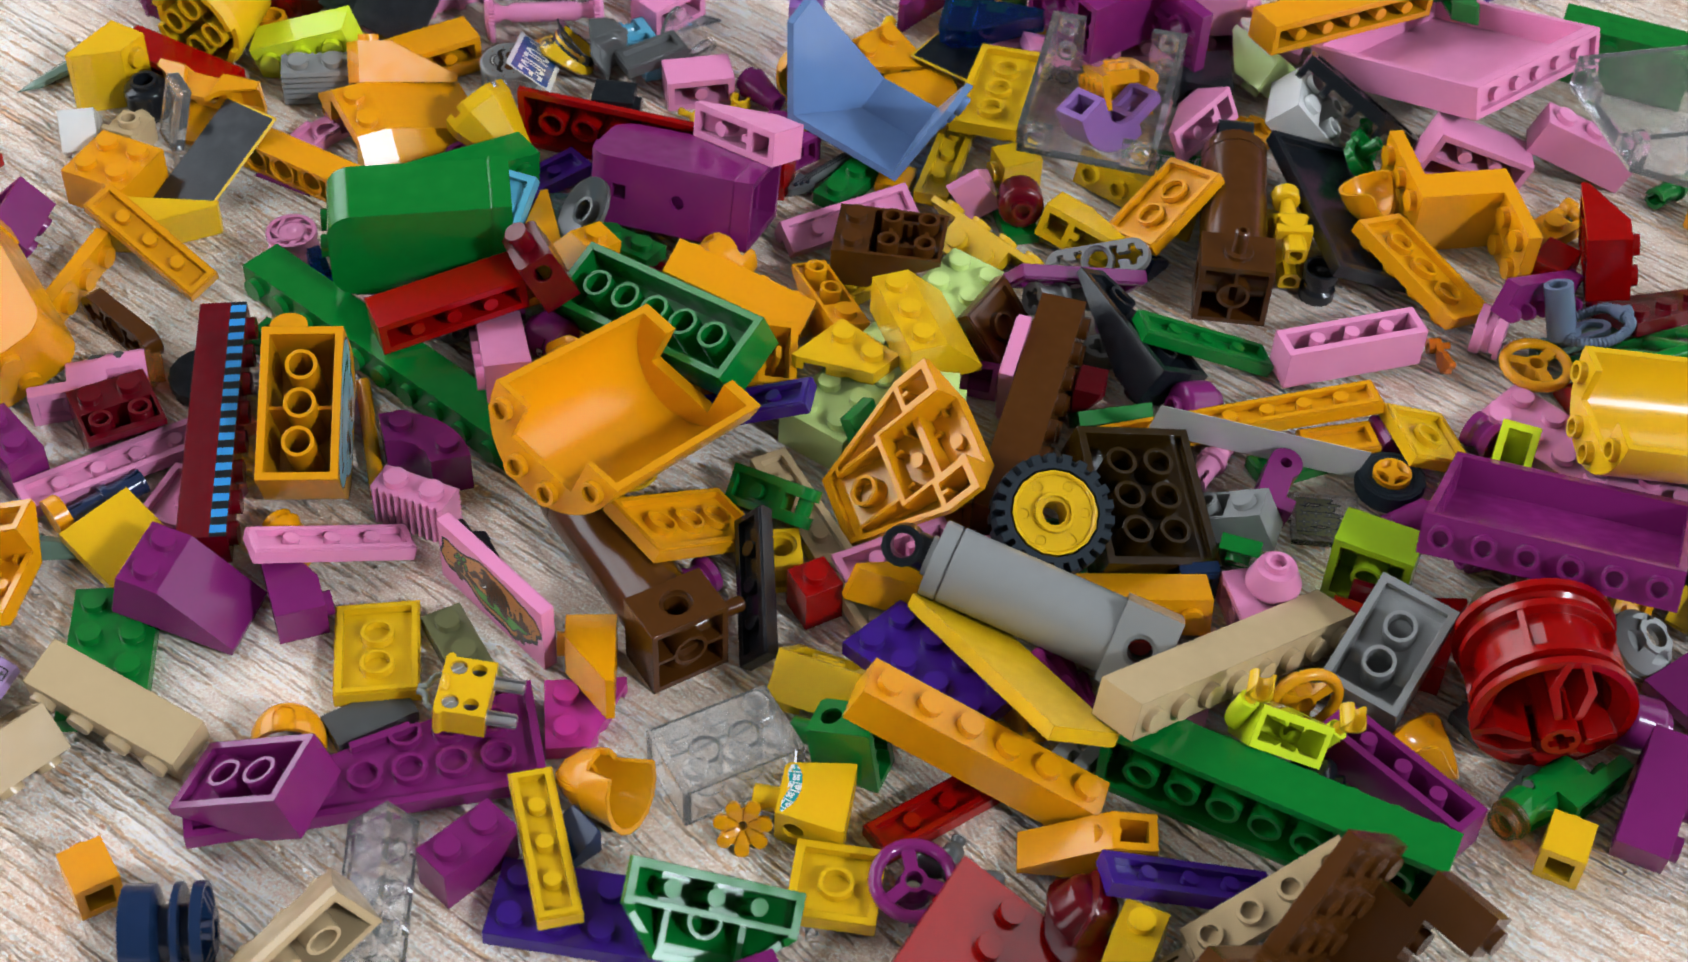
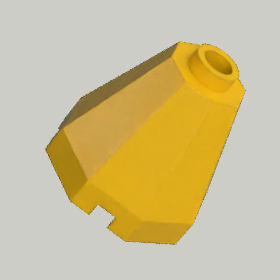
M502 79L496 80V87L491 82L481 86L459 103L456 108L460 114L456 119L452 114L446 119V127L456 140L466 146L520 132L530 142L512 93Z

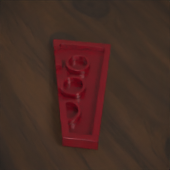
M1688 289L1630 296V300L1586 301V307L1588 308L1602 302L1620 304L1622 306L1630 304L1634 310V317L1637 320L1635 331L1630 335L1636 338L1688 324ZM1600 313L1591 317L1593 319L1609 321L1611 327L1618 330L1624 326L1623 323L1607 313Z

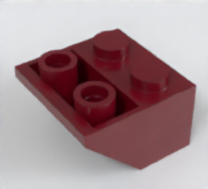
M143 368L65 392L74 427L85 451L168 424L166 415Z

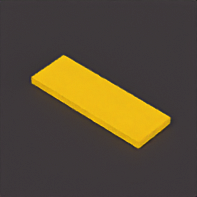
M912 594L907 605L909 610L1046 740L1107 748L1115 746L1120 733L1093 715L1092 707L1012 635L935 602V599L931 600L920 594Z

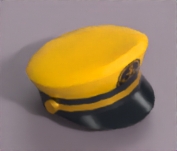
M558 18V29L556 32L539 41L540 51L557 65L575 74L584 76L592 74L595 63L590 54V43L575 33L562 19Z

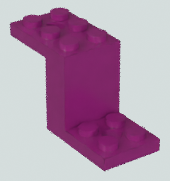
M1029 0L1027 13L1029 17L1045 28L1087 64H1094L1151 39L1193 73L1204 69L1213 13L1196 0Z

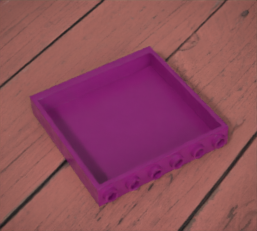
M1457 451L1424 511L1416 552L1529 579L1562 578L1574 580L1595 588L1606 597L1677 613L1688 572V502Z

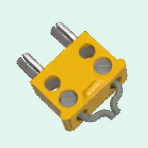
M451 652L446 656L443 671L432 674L426 683H418L416 694L423 697L424 707L432 711V730L435 734L445 731L484 738L487 725L515 729L517 727V714L493 711L491 708L496 691L523 695L526 689V681L498 676L499 663L458 657L456 653ZM440 678L434 704L432 705L430 704V696L425 689L433 686L435 680Z

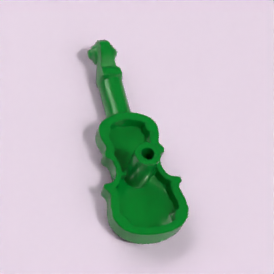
M1368 118L1360 119L1359 127L1351 133V138L1346 142V147L1343 149L1348 167L1355 177L1367 172L1377 171L1373 161L1376 160L1377 152L1383 147L1379 137L1376 136L1370 140L1369 137L1374 131L1372 129L1374 123Z

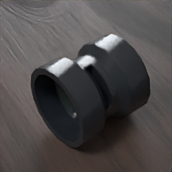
M1323 256L1310 257L1303 266V279H1301L1298 288V297L1301 301L1311 306H1326L1333 300L1338 277L1332 276Z

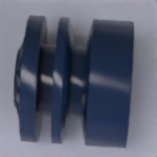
M196 880L192 885L191 893H189L188 886L184 881H177L173 885L169 904H166L161 886L158 883L125 884L122 887L116 915V951L118 962H216V954L220 945V919L218 908L215 904L212 884L209 880Z

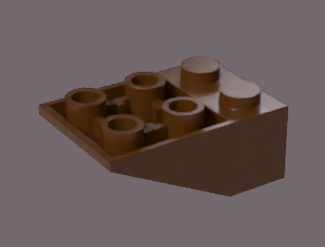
M841 203L831 246L830 267L843 285L860 287L872 286L873 276L903 270H910L915 274L940 267L949 216Z

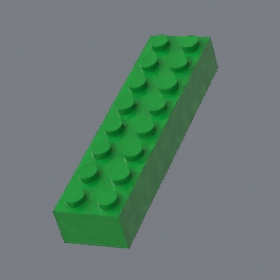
M1188 719L1175 722L1156 733H1150L1132 742L1120 734L1114 747H1100L1095 775L1110 782L1108 792L1283 866L1290 864L1337 835L1342 838L1348 829L1393 834L1404 842L1408 848L1401 856L1404 859L1401 869L1390 881L1414 901H1416L1438 870H1451L1464 836L1463 833L1451 829L1443 823L1434 822L1414 814L1399 805L1390 804L1375 798L1357 788L1346 786L1319 775L1313 770L1302 768L1271 753L1250 747L1230 736L1204 728Z

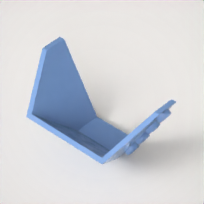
M803 0L787 20V118L803 124L805 130L893 181L898 179L939 130H942L947 123H950L956 116H959L971 101L967 94L973 86L969 83L962 86L937 108L885 79L816 0Z

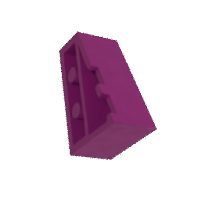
M1655 724L1636 762L1638 768L1634 780L1630 782L1627 791L1628 797L1620 813L1608 855L1661 874L1668 861L1676 864L1685 838L1677 835L1681 823L1688 824V735Z

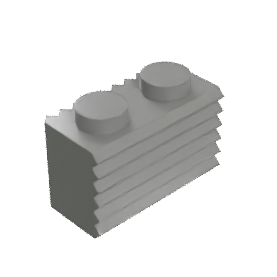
M328 51L324 54L320 52L317 54L313 52L310 54L294 52L289 55L285 53L281 55L280 74L285 105L321 103L318 99V92L350 85L348 84L347 51L345 53L341 51Z

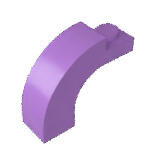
M1129 83L1112 101V110L1108 111L1104 98L1077 87L1057 107L1056 113L1060 125L1067 135L1100 151L1114 152L1130 145L1142 134L1140 123L1159 105L1161 100L1159 92L1139 83Z

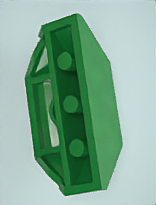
M630 855L621 904L649 959L662 962H735L771 948L777 953L782 948L788 947L797 941L807 894L637 855Z

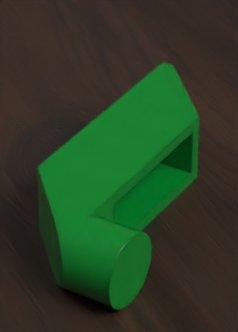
M1433 0V3L1441 2L1451 20L1479 25L1480 5L1476 0Z

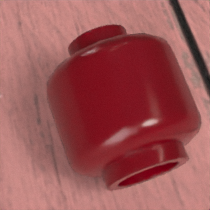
M1015 175L1004 180L999 186L996 196L999 214L1002 219L1010 226L1018 228L1028 227L1036 223L1044 210V199L1038 183L1029 176Z

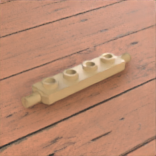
M1339 835L1335 836L1181 927L1179 932L1183 946L1164 958H1160L1159 961L1196 962L1207 946L1254 945L1269 936L1341 840V837Z

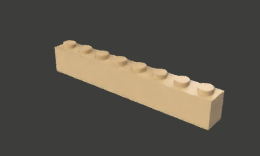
M1316 589L1102 676L1092 714L1129 741H1135L1150 733H1156L1175 722L1183 721L1189 716L1205 709H1210L1216 704L1232 697H1237L1242 690L1247 689L1251 669L1259 668V677L1270 678L1273 674L1278 678L1333 654L1356 614Z

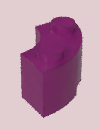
M406 410L378 413L382 445L387 465L401 467L406 471L429 479L439 480L444 484L459 488L460 491L474 488L469 448L454 429L437 419L410 413Z

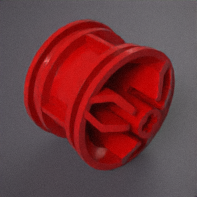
M1529 579L1502 586L1483 595L1460 614L1450 634V648L1466 687L1469 705L1468 725L1472 739L1486 754L1503 762L1523 766L1527 764L1544 766L1551 760L1562 756H1568L1576 761L1591 756L1612 745L1633 725L1639 713L1640 699L1636 685L1627 673L1619 650L1616 636L1617 621L1613 607L1600 591L1587 584L1569 579Z

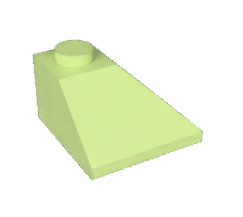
M1237 24L1233 27L1234 73L1244 80L1241 87L1255 98L1261 93L1269 99L1271 83L1296 70V68L1279 54L1270 56L1248 36L1247 31Z

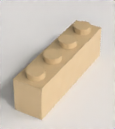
M54 638L23 679V683L31 695L29 701L32 704L42 702L50 714L56 710L67 716L66 722L85 735H89L91 731L105 738L103 742L107 747L122 756H126L128 752H131L142 759L141 764L147 770L160 777H164L168 773L180 780L210 738L203 720Z

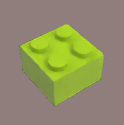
M1348 506L1333 541L1320 591L1332 598L1338 595L1348 599L1354 578L1376 585L1383 572L1411 586L1422 554L1416 552L1420 531Z

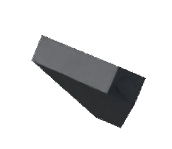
M1083 267L1078 270V278L1117 380L1125 388L1123 392L1130 401L1135 404L1152 402V405L1160 406L1164 403L1174 384L1180 381L1206 380L1208 375L1192 356L1141 341L1132 321L1133 316L1137 312L1133 309L1136 305L1135 300L1104 271Z

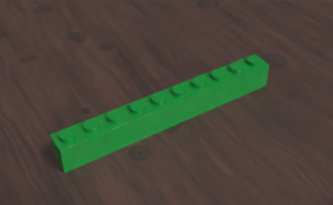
M278 244L243 264L244 288L253 300L262 302L276 316L284 313L300 314L307 319L308 326H344L352 348L356 371H361L371 378L378 387L385 388L397 396L405 406L412 407L422 415L437 419L454 429L462 437L466 445L479 453L484 461L493 463L505 472L503 461L500 458L492 436L486 391H478L475 377L423 342L385 355L372 329L366 304L354 295L339 289L332 280Z

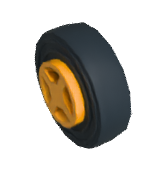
M1383 451L1373 453L1355 473L1354 489L1359 499L1368 507L1382 513H1388L1423 497L1426 489L1425 473L1421 468L1409 466L1401 454Z

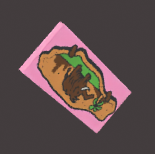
M447 512L437 518L443 575L544 670L557 663L553 606L456 517Z

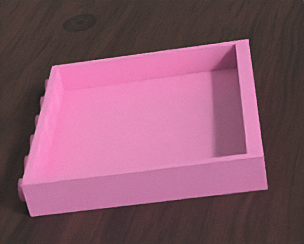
M1476 0L1480 5L1479 25H1472L1451 20L1441 2L1432 3L1429 16L1312 45V51L1317 52L1362 91L1477 121L1598 60L1600 27Z

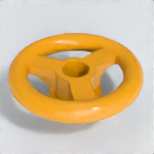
M1537 338L1516 339L1506 344L1499 354V367L1504 376L1516 386L1528 389L1533 393L1554 392L1564 388L1571 381L1572 360L1563 349L1549 341ZM1522 349L1542 351L1538 356L1532 355L1529 357L1513 354ZM1554 358L1562 366V374L1555 380L1547 370L1548 363Z
M1309 668L1291 672L1282 677L1275 686L1271 701L1289 706L1309 716L1310 711L1314 709L1317 702L1331 693L1326 706L1317 715L1312 717L1324 722L1339 710L1344 697V687L1340 678L1333 672L1321 668ZM1311 681H1321L1322 683H1311Z

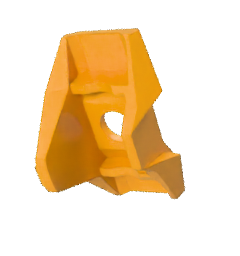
M160 59L157 64L158 68L162 70L164 78L168 81L174 105L182 114V139L189 146L193 145L227 98L267 114V105L260 81L223 74L220 78L195 73L184 63L167 59Z

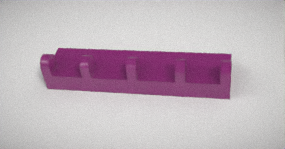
M1571 269L1508 278L1490 310L1509 323H1516L1520 319L1525 321L1533 320L1536 315L1545 318L1544 283L1558 278L1570 279L1574 282L1576 293L1584 276ZM1575 296L1576 311L1583 308V302Z

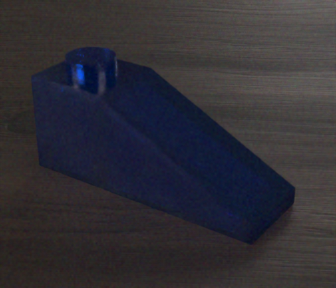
M945 0L938 25L940 42L952 48H976L982 46L983 43L993 44L1021 37L1023 31L1031 33L1044 32L1045 9L996 0Z

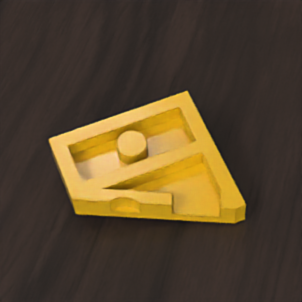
M841 318L793 352L791 365L799 369H803L805 363L826 367V375L839 378L848 377L857 382L874 385L898 367L899 354Z

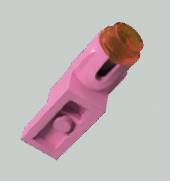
M144 348L123 352L117 351L114 354L92 355L88 360L65 363V382L26 388L27 400L34 425L41 426L71 421L72 417L65 392L142 368L152 388L157 387V383L166 382L161 351L151 353L150 349L144 350Z

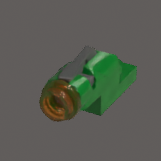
M1622 754L1607 765L1603 762L1598 763L1590 772L1568 756L1551 760L1543 767L1527 764L1501 792L1498 800L1493 803L1487 817L1489 826L1502 840L1513 841L1514 839H1523L1533 830L1548 824L1554 809L1577 815L1586 820L1624 790L1634 764Z

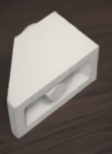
M93 107L57 110L62 153L66 157H72L73 159L101 132L102 116Z

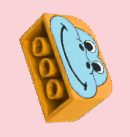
M344 326L262 327L254 481L265 500L348 499L351 492L353 470L355 367L352 348Z

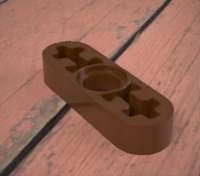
M98 288L81 298L82 308L91 322L126 350L144 348L147 363L164 353L163 343L156 331L103 289Z

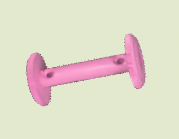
M483 0L485 31L487 39L492 43H496L495 23H500L503 20H509L513 23L556 22L558 18L563 21H576L582 17L588 19L604 17L603 0H590L584 4L576 1L511 3L508 6H501L498 3H494V0Z

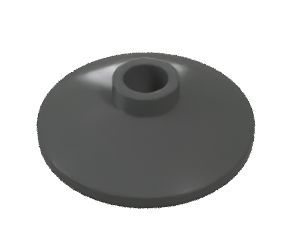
M596 176L588 177L571 190L559 213L558 229L561 238L571 230L598 221L604 222L611 198L610 188L605 180Z

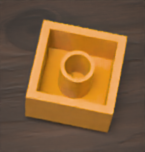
M102 130L61 169L69 204L81 208L108 182H111L126 196L153 198L169 177L163 149L106 130Z

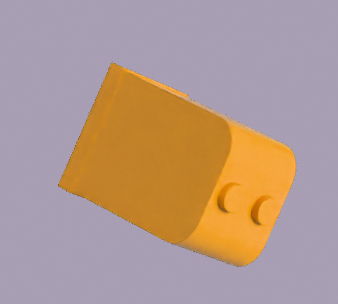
M0 219V404L5 403L7 407H11L27 396L26 388L41 386L65 369V363H70L74 356L75 342L18 245L19 241L14 232Z

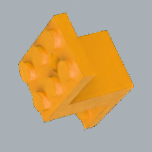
M1390 131L1387 144L1382 147L1380 170H1389L1394 178L1396 191L1394 214L1400 213L1435 250L1487 246L1489 254L1493 255L1499 267L1501 277L1506 281L1508 278L1531 275L1543 236L1507 169L1425 174L1404 131Z

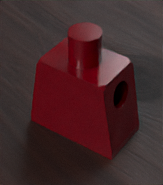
M528 221L525 224L516 222L506 229L502 243L518 273L548 314L580 294L558 251L535 221ZM543 265L549 266L551 274L548 278L543 279L536 268Z

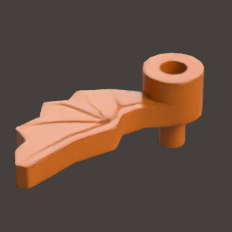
M1427 338L1425 342L1426 354H1435L1437 369L1439 368L1440 374H1452V370L1456 367V362L1450 357L1448 351H1445L1451 348L1450 342H1442L1441 338Z

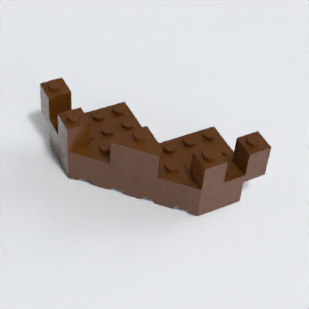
M1348 829L1263 945L1207 946L1196 962H1416L1411 956L1413 954L1416 956L1420 955L1430 945L1435 936L1431 932L1433 927L1469 957H1484L1486 953L1492 956L1506 941L1508 933L1504 930L1511 922V919L1451 871L1438 870L1416 901H1414L1390 881L1401 869L1404 863V859L1401 856L1408 846L1393 834Z

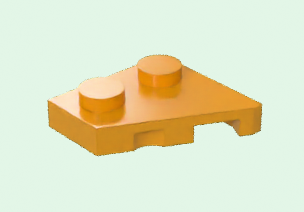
M891 21L852 39V42L880 73L887 75L901 73L902 70L930 68V65L911 57V54L917 49Z

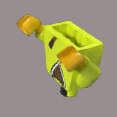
M1259 668L1250 670L1247 689L1242 690L1228 705L1224 715L1228 732L1246 745L1318 770L1328 748L1344 739L1346 733H1362L1366 730L1367 707L1363 706L1355 709L1354 702L1340 704L1339 721L1333 719L1325 724L1294 708L1271 701L1274 695L1277 676L1273 674L1270 678L1259 677Z

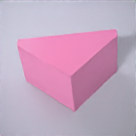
M975 169L946 185L954 200L964 209V214L970 219H973L974 216L981 218L998 209L997 191L988 169Z

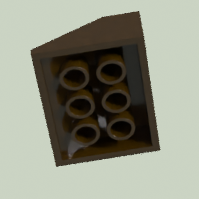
M1076 426L1063 447L1061 456L1066 454L1073 456V462L1077 463L1079 460L1088 464L1086 469L1090 473L1095 470L1101 476L1098 479L1101 485L1106 483L1110 491L1107 494L1108 500L1113 499L1114 509L1111 511V515L1115 516V524L1110 531L1112 536L1100 556L1087 566L1088 573L1176 574L1180 565H1190L1193 562L1219 561L1221 567V559L1186 429Z

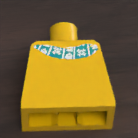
M790 762L785 765L781 786L755 783L752 800L760 804L761 811L775 813L774 837L780 841L797 845V839L802 838L845 844L856 793L858 764Z

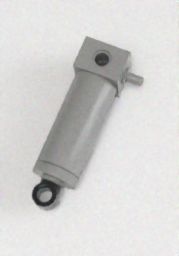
M950 520L941 537L937 535L934 537L925 533L922 528L914 523L903 522L887 530L882 538V553L888 562L894 566H908L923 575L918 594L931 600L935 599V602L1095 672L1094 680L1101 682L1102 676L1176 647L1186 625L1185 618L1181 614L1130 592L1128 597L1120 595L969 528L965 529L964 526ZM906 533L912 536L915 541L913 554L905 556L896 551L894 548V538L897 534ZM1135 639H1144L1150 643L1152 648L1147 654L1139 656L1133 654L1129 650L1128 645Z

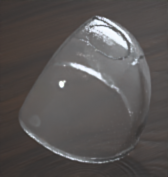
M674 7L666 16L660 34L674 30L688 47L689 57L707 56L718 47L717 43L705 29L681 7Z

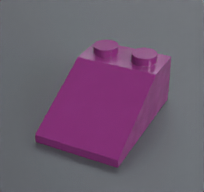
M152 521L115 578L112 612L232 656L263 604L267 592L193 536Z
M315 733L211 742L173 799L168 810L174 816L264 841L302 839L323 801L329 795L330 789L341 770Z

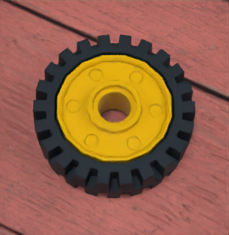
M1056 453L1032 456L1013 467L995 488L988 507L990 513L987 516L988 525L992 527L989 534L996 541L1067 572L1076 574L1094 562L1110 541L1112 536L1110 531L1115 524V516L1111 515V511L1114 509L1113 499L1108 500L1107 494L1110 491L1106 483L1101 485L1098 481L1101 476L1095 470L1090 473L1086 469L1088 464L1081 460L1077 463L1073 462V456L1066 454L1061 457H1056ZM1044 508L1052 509L1057 513L1059 518L1058 525H1052L1045 520L1043 516Z

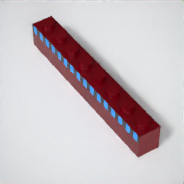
M247 301L200 304L176 530L193 536L228 563H233L234 546L241 544L240 522L236 521L237 514H243L244 511L242 490H239V484L246 483L245 460L242 459V454L249 452V438L247 430H244L245 424H251V405L249 400H247V396L254 393V381L252 372H249L250 367H256V350L252 340H258L259 334L257 317H250Z

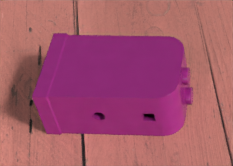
M641 124L616 125L594 142L591 177L596 176L605 180L611 192L610 205L604 222H614L622 226L702 242L706 236L712 233L720 232L732 238L739 252L746 253L776 217L781 165L771 168L695 137L693 134Z

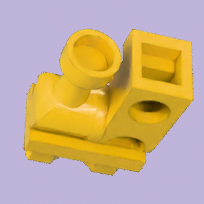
M1285 183L1276 186L1271 192V201L1274 209H1267L1268 238H1276L1275 279L1277 287L1296 289L1299 288L1300 281L1303 278L1302 270L1308 258L1314 230L1313 225H1307L1308 215L1297 213L1296 208L1300 204L1299 189L1293 184Z

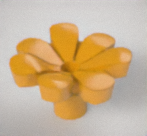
M736 800L731 801L725 807L726 813H718L715 816L713 827L723 830L716 839L717 845L724 849L731 846L732 843L735 844L734 853L737 857L748 856L750 844L757 849H763L768 844V839L764 832L772 830V822L769 816L759 815L761 806L757 801L750 800L745 807H742Z

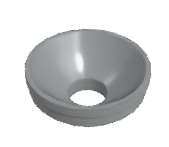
M1628 609L1615 614L1617 621V643L1624 666L1633 681L1643 683L1645 679L1671 663L1673 640L1667 632V626L1656 617L1636 609ZM1647 631L1653 637L1656 645H1654L1649 639Z

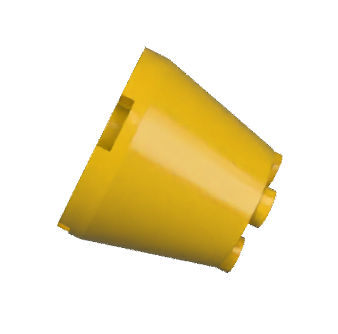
M152 0V4L157 7L161 20L157 26L162 35L234 64L242 55L268 12L271 0Z

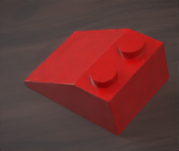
M1581 182L1578 248L1582 251L1580 265L1581 274L1584 276L1582 281L1584 300H1630L1631 286L1638 285V265L1632 264L1633 256L1640 255V234H1633L1632 222L1628 216L1589 182Z

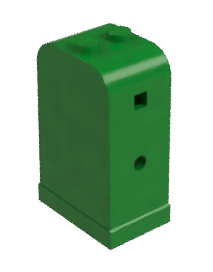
M508 155L488 156L483 159L351 166L333 172L326 183V208L320 209L322 231H327V234H321L322 257H330L332 279L335 285L350 294H379L506 252L502 240L505 237L506 229L513 224Z

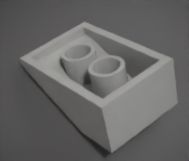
M1383 572L1323 668L1333 672L1340 678L1344 687L1342 703L1350 701L1354 702L1358 708L1366 706L1369 717L1385 729L1394 732L1416 697L1456 620L1460 616V612Z

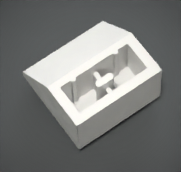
M1299 67L1271 83L1265 124L1271 131L1276 130L1338 147L1344 110L1336 97H1331L1328 94L1323 99L1318 95L1324 87L1320 78L1308 70L1307 74L1299 79L1295 75L1301 68Z

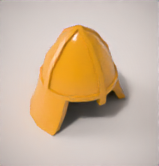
M607 747L585 748L566 758L555 772V781L571 805H576L589 818H594L607 825L619 835L632 834L641 826L649 813L655 794L657 778L655 761L652 759L617 757L616 753Z

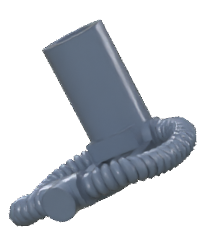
M1558 278L1544 283L1547 338L1549 341L1556 343L1558 347L1584 348L1585 345L1603 348L1610 347L1624 341L1635 331L1637 320L1634 317V310L1630 304L1622 306L1620 304L1602 302L1597 305L1594 304L1593 307L1589 306V308L1586 307L1576 311L1574 282L1572 280ZM1600 313H1607L1623 323L1624 326L1616 333L1607 336L1611 332V323L1603 319H1583ZM1591 327L1601 328V329H1599V330H1596V331H1588L1587 333H1583V334H1582V332H1581V330L1586 329V328H1591Z

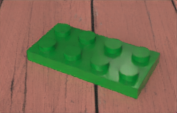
M114 588L76 589L67 645L151 691L160 629L112 612ZM55 710L54 721L62 732H77L76 729L66 722L68 717Z

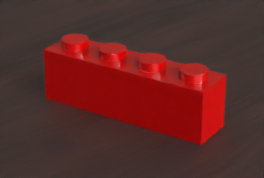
M141 25L133 28L144 33L151 71L163 77L162 70L157 66L160 59L184 63L195 73L220 78L223 74L246 78L245 69Z
M507 251L364 298L372 329L385 355L530 306L525 281L518 273Z

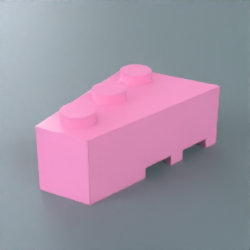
M1440 111L1437 112L1417 140V143L1412 147L1425 174L1506 168L1517 190H1519L1535 169L1533 156L1526 151V141L1463 117Z

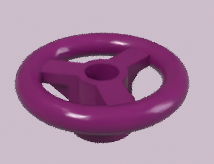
M906 838L887 845L874 858L868 874L870 894L878 908L888 917L906 924L918 923L926 909H917L924 907L928 903L930 896H936L944 882L928 878L926 872L918 867L916 852L926 854L935 859L943 868L946 880L956 866L952 857L942 847L925 839ZM901 854L904 867L903 872L897 878L895 886L885 893L882 886L884 868L891 859ZM909 881H916L921 886L917 888L909 887L906 883Z

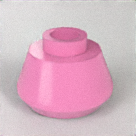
M1270 551L1262 554L1248 568L1245 575V584L1249 592L1259 601L1270 605H1279L1295 599L1300 594L1302 588V580L1295 560L1283 552Z

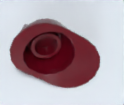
M1095 869L1090 874L1078 873L1070 878L1057 879L1049 885L1043 924L1044 938L1050 951L1059 962L1102 961L1111 936L1112 925L1117 917L1119 903L1117 897L1106 896L1098 869Z

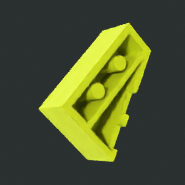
M348 5L258 26L249 52L263 77L281 78V55L284 53L287 55L294 52H306L307 54L312 52L317 54L320 52L324 54L328 51H341L345 53L347 51L346 43L358 40V34H363Z

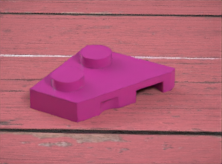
M617 677L616 704L620 697L625 698L628 693L627 677ZM571 679L544 680L546 759H566L582 749L596 747L599 742V734L607 729L612 719H606Z

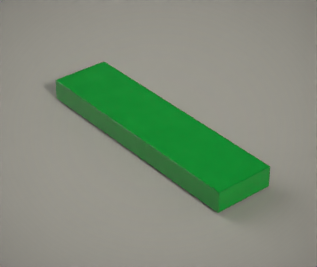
M1138 309L1132 318L1133 324L1143 343L1263 377H1268L1274 368L1262 344L1142 309Z

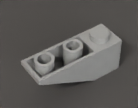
M1269 488L1203 493L1217 548H1219L1222 533L1225 532L1263 542V551L1275 550L1283 521Z

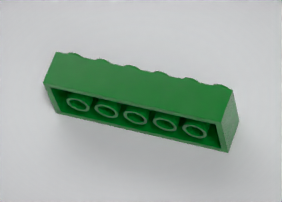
M592 241L569 270L580 294L555 309L558 314L575 322L580 331L588 334L648 303L676 328L661 357L687 381L716 395L719 394L723 385L731 380H734L745 390L778 345V341L764 317Z

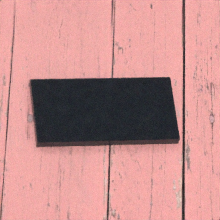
M1272 130L1266 142L1286 183L1293 184L1299 189L1300 204L1298 207L1301 213L1308 215L1307 225H1313V238L1332 276L1406 293L1404 286L1396 278L1385 272L1383 264L1360 245V240L1351 231L1359 219L1348 211L1338 192L1339 187L1344 182L1355 177L1346 162L1344 148Z

